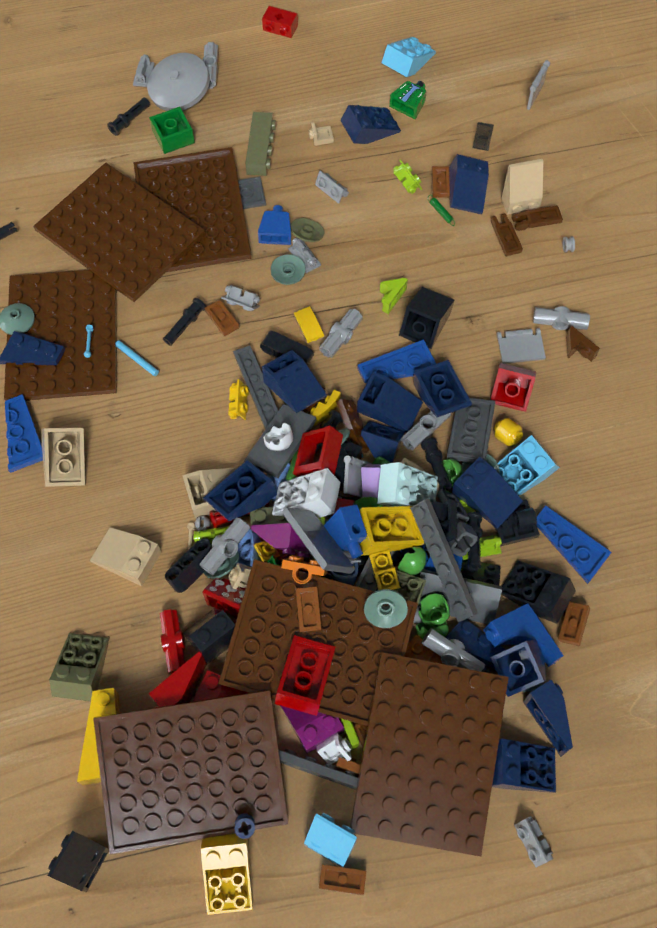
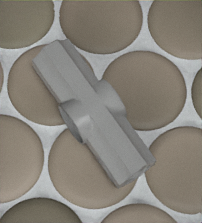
M208 42L204 45V57L202 60L210 74L208 89H213L216 86L218 73V45L214 44V42Z
M563 306L556 307L555 309L535 307L533 323L551 325L556 330H566L571 326L576 329L587 330L590 321L588 313L572 312L569 308Z
M350 309L340 322H336L332 326L329 336L319 347L324 356L332 358L343 344L346 345L349 342L353 331L363 320L360 312L356 309Z
M432 411L424 415L401 438L404 446L408 450L413 451L423 440L430 438L433 432L451 416V413L436 418Z
M236 518L223 535H218L214 538L212 549L202 560L200 566L213 576L227 558L236 555L238 543L249 531L250 526L242 519Z
M431 628L421 642L440 655L441 661L445 665L480 672L484 668L485 664L465 651V646L461 641L456 639L448 640Z

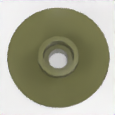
M299 218L291 223V232L303 241L317 242L324 236L323 227L314 220Z

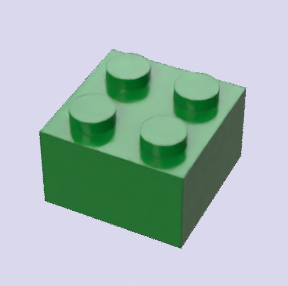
M181 107L149 117L152 132L164 154L195 143L192 128Z

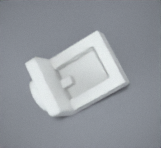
M338 733L316 746L317 752L328 764H333L339 757H345L347 761L352 759L351 744Z

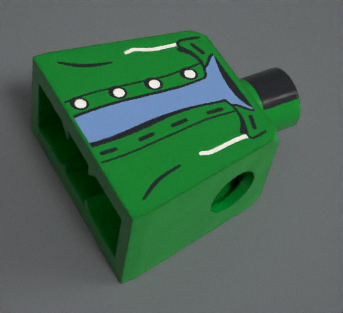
M406 81L391 93L389 107L416 119L426 100V86L424 82L418 81L414 84Z

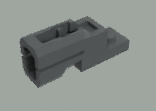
M441 489L437 494L441 503L450 499L457 502V538L448 542L453 554L462 557L471 549L469 546L472 547L475 544L478 536L472 526L465 524L469 520V516L457 496Z

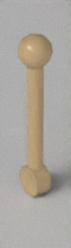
M188 523L187 525L189 530L188 550L192 547L193 530H195L194 523Z

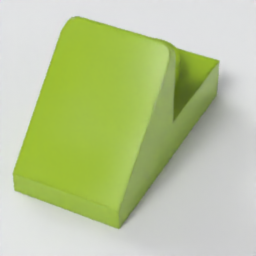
M400 278L380 283V292L384 294L381 302L383 303V312L390 313L407 290L408 279Z

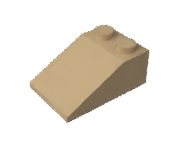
M543 159L509 165L501 198L507 215L540 208L543 198Z
M84 428L41 429L45 487L85 485Z
M109 528L90 562L143 586L162 552L158 544L146 538Z

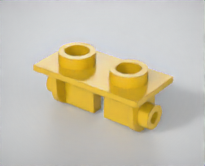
M237 379V383H233L229 388V400L235 402L229 403L228 415L230 419H237V416H240L246 420L249 390L240 379Z

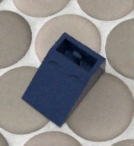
M348 105L340 120L354 144H369L401 132L390 110L386 107Z
M293 350L262 366L264 383L296 413L327 396L304 360Z
M373 372L357 401V412L407 433L410 431L423 401L392 379Z
M499 739L492 787L555 793V748Z

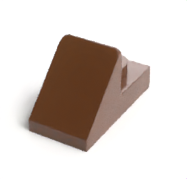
M573 326L569 328L566 336L567 358L569 359L578 351L584 358L592 362L600 348Z

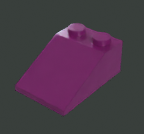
M289 523L251 525L253 532L274 548L283 550V554L295 555L297 553L298 556L310 558V555H312Z
M281 706L307 754L317 749L316 746L334 734L338 733L341 735L344 733V727L337 717L320 712L315 716Z

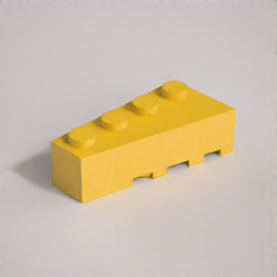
M115 688L92 691L77 782L81 785L101 782L93 718L120 713L119 693Z

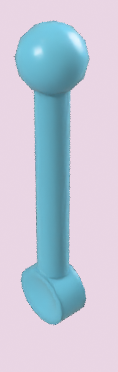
M92 325L86 326L88 332L86 351L84 352L86 358L91 357V332L94 330Z

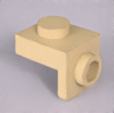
M311 122V129L308 131L309 138L313 139L314 146L334 143L331 126L316 128L315 123Z
M237 563L235 569L233 568L229 574V581L233 589H237L238 586L246 588L252 567Z

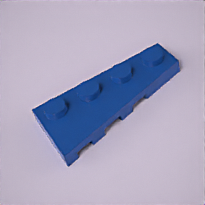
M421 340L358 364L357 369L364 383H367L373 372L390 379L413 377L415 371L435 365L436 362L425 341Z
M23 394L6 400L5 418L7 423L6 438L8 440V471L12 473L43 461L42 444Z
M545 506L536 517L538 529L588 584L612 552Z

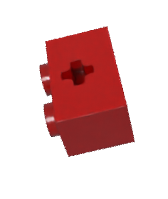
M268 6L262 17L263 31L292 38L298 27V13Z

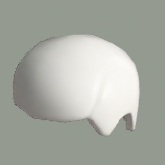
M283 423L281 428L273 426L271 431L263 437L265 446L273 451H282L289 448L293 442L291 426L287 423Z

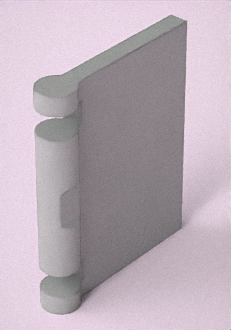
M548 60L543 63L532 83L533 85L530 87L528 110L532 107L544 85L547 69L550 66V61Z
M536 328V335H533L532 329L505 331V338H502L501 332H497L502 363L545 360L546 356L540 328Z
M345 456L344 493L363 498L361 467L372 463L351 456Z

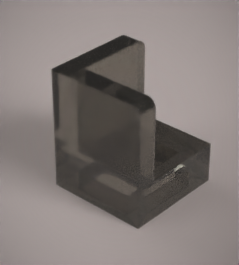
M477 123L472 148L489 151L494 125Z

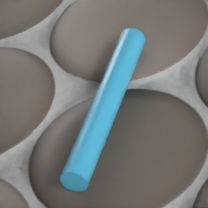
M118 340L115 343L117 348L153 376L158 375L159 370L123 342Z

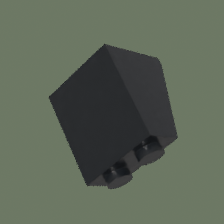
M421 287L407 305L399 336L415 343L424 340L427 347L432 349L451 314L455 300Z
M214 608L185 630L183 635L197 652L200 651L208 665L229 648L235 624L224 610Z

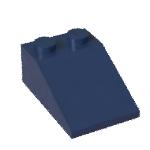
M456 155L449 166L450 208L482 215L489 177L488 161Z
M449 360L414 372V386L420 398L436 418L472 405Z
M481 457L453 485L452 493L474 511L480 513L496 529L523 502L502 476Z
M247 460L203 499L228 521H231L265 506L277 495L273 480Z
M549 680L532 691L523 703L560 757H562L573 748L565 700L562 695L563 691L557 683L554 684L552 680Z

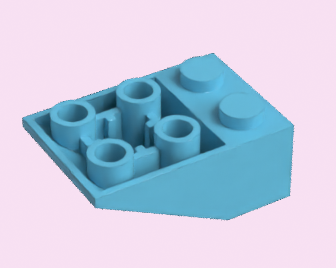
M410 37L387 44L381 63L405 77L415 75L435 55L436 51L431 49L430 45L422 44L417 38Z
M532 435L498 462L499 474L518 496L541 483L560 468L540 442Z
M316 813L304 845L340 867H344L357 841V837L354 835L355 831L344 824L342 827L334 824L335 819L325 813H322L321 816Z

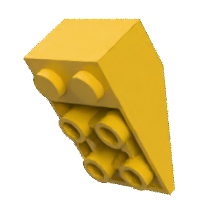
M236 834L202 839L201 858L207 915L253 910L248 839H242Z

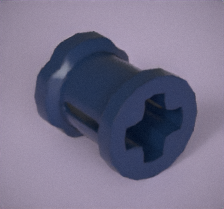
M242 813L237 816L235 821V833L242 839L250 838L255 831L254 818L247 813ZM242 822H246L248 825L247 830L241 827Z

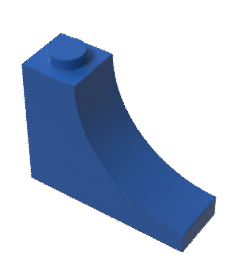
M528 603L491 621L483 630L494 648L506 644L519 645L525 641L536 639L548 667L564 656Z

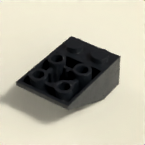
M517 560L502 585L501 595L519 606L528 603L538 617L558 624L576 590L570 578Z
M72 831L71 834H67L61 843L62 850L58 857L55 856L48 867L50 871L47 876L80 891L87 892L109 849L84 835Z

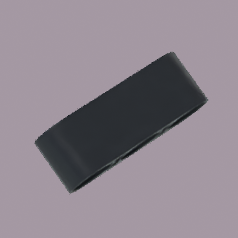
M271 330L260 344L262 351L275 358L293 350L304 360L306 365L309 364L314 356V352L307 346Z
M204 538L197 541L165 573L166 581L175 592H184L205 572L200 563L212 549V544L208 539Z

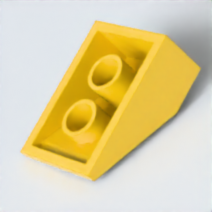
M413 506L362 507L359 511L367 533V537L359 544L363 555L386 550L392 552L423 545V537L410 509Z

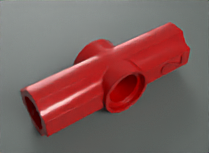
M168 609L159 613L162 628L161 643L166 655L169 674L174 673L185 663L183 651L185 644L182 630L180 631L177 609Z

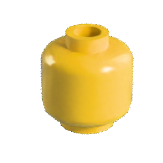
M509 418L498 421L494 427L495 438L507 446L517 445L523 437L521 425Z

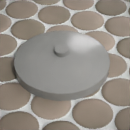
M190 53L173 54L160 61L151 71L147 82L148 94L154 104L162 110L168 111L177 107L186 110L203 98L209 87L210 74L205 63L198 56Z

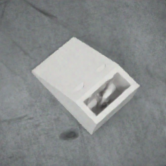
M326 468L279 483L272 514L274 516H284L282 511L285 507L314 512L317 518L334 514L341 482Z

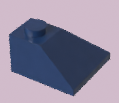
M370 420L361 431V436L374 458L382 457L393 463L402 442L401 438L405 432Z
M536 639L525 641L491 657L498 675L508 677L507 697L546 681L545 659Z

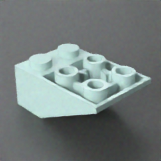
M400 462L382 464L377 504L386 507L414 506L425 499H430V502H436L438 477Z

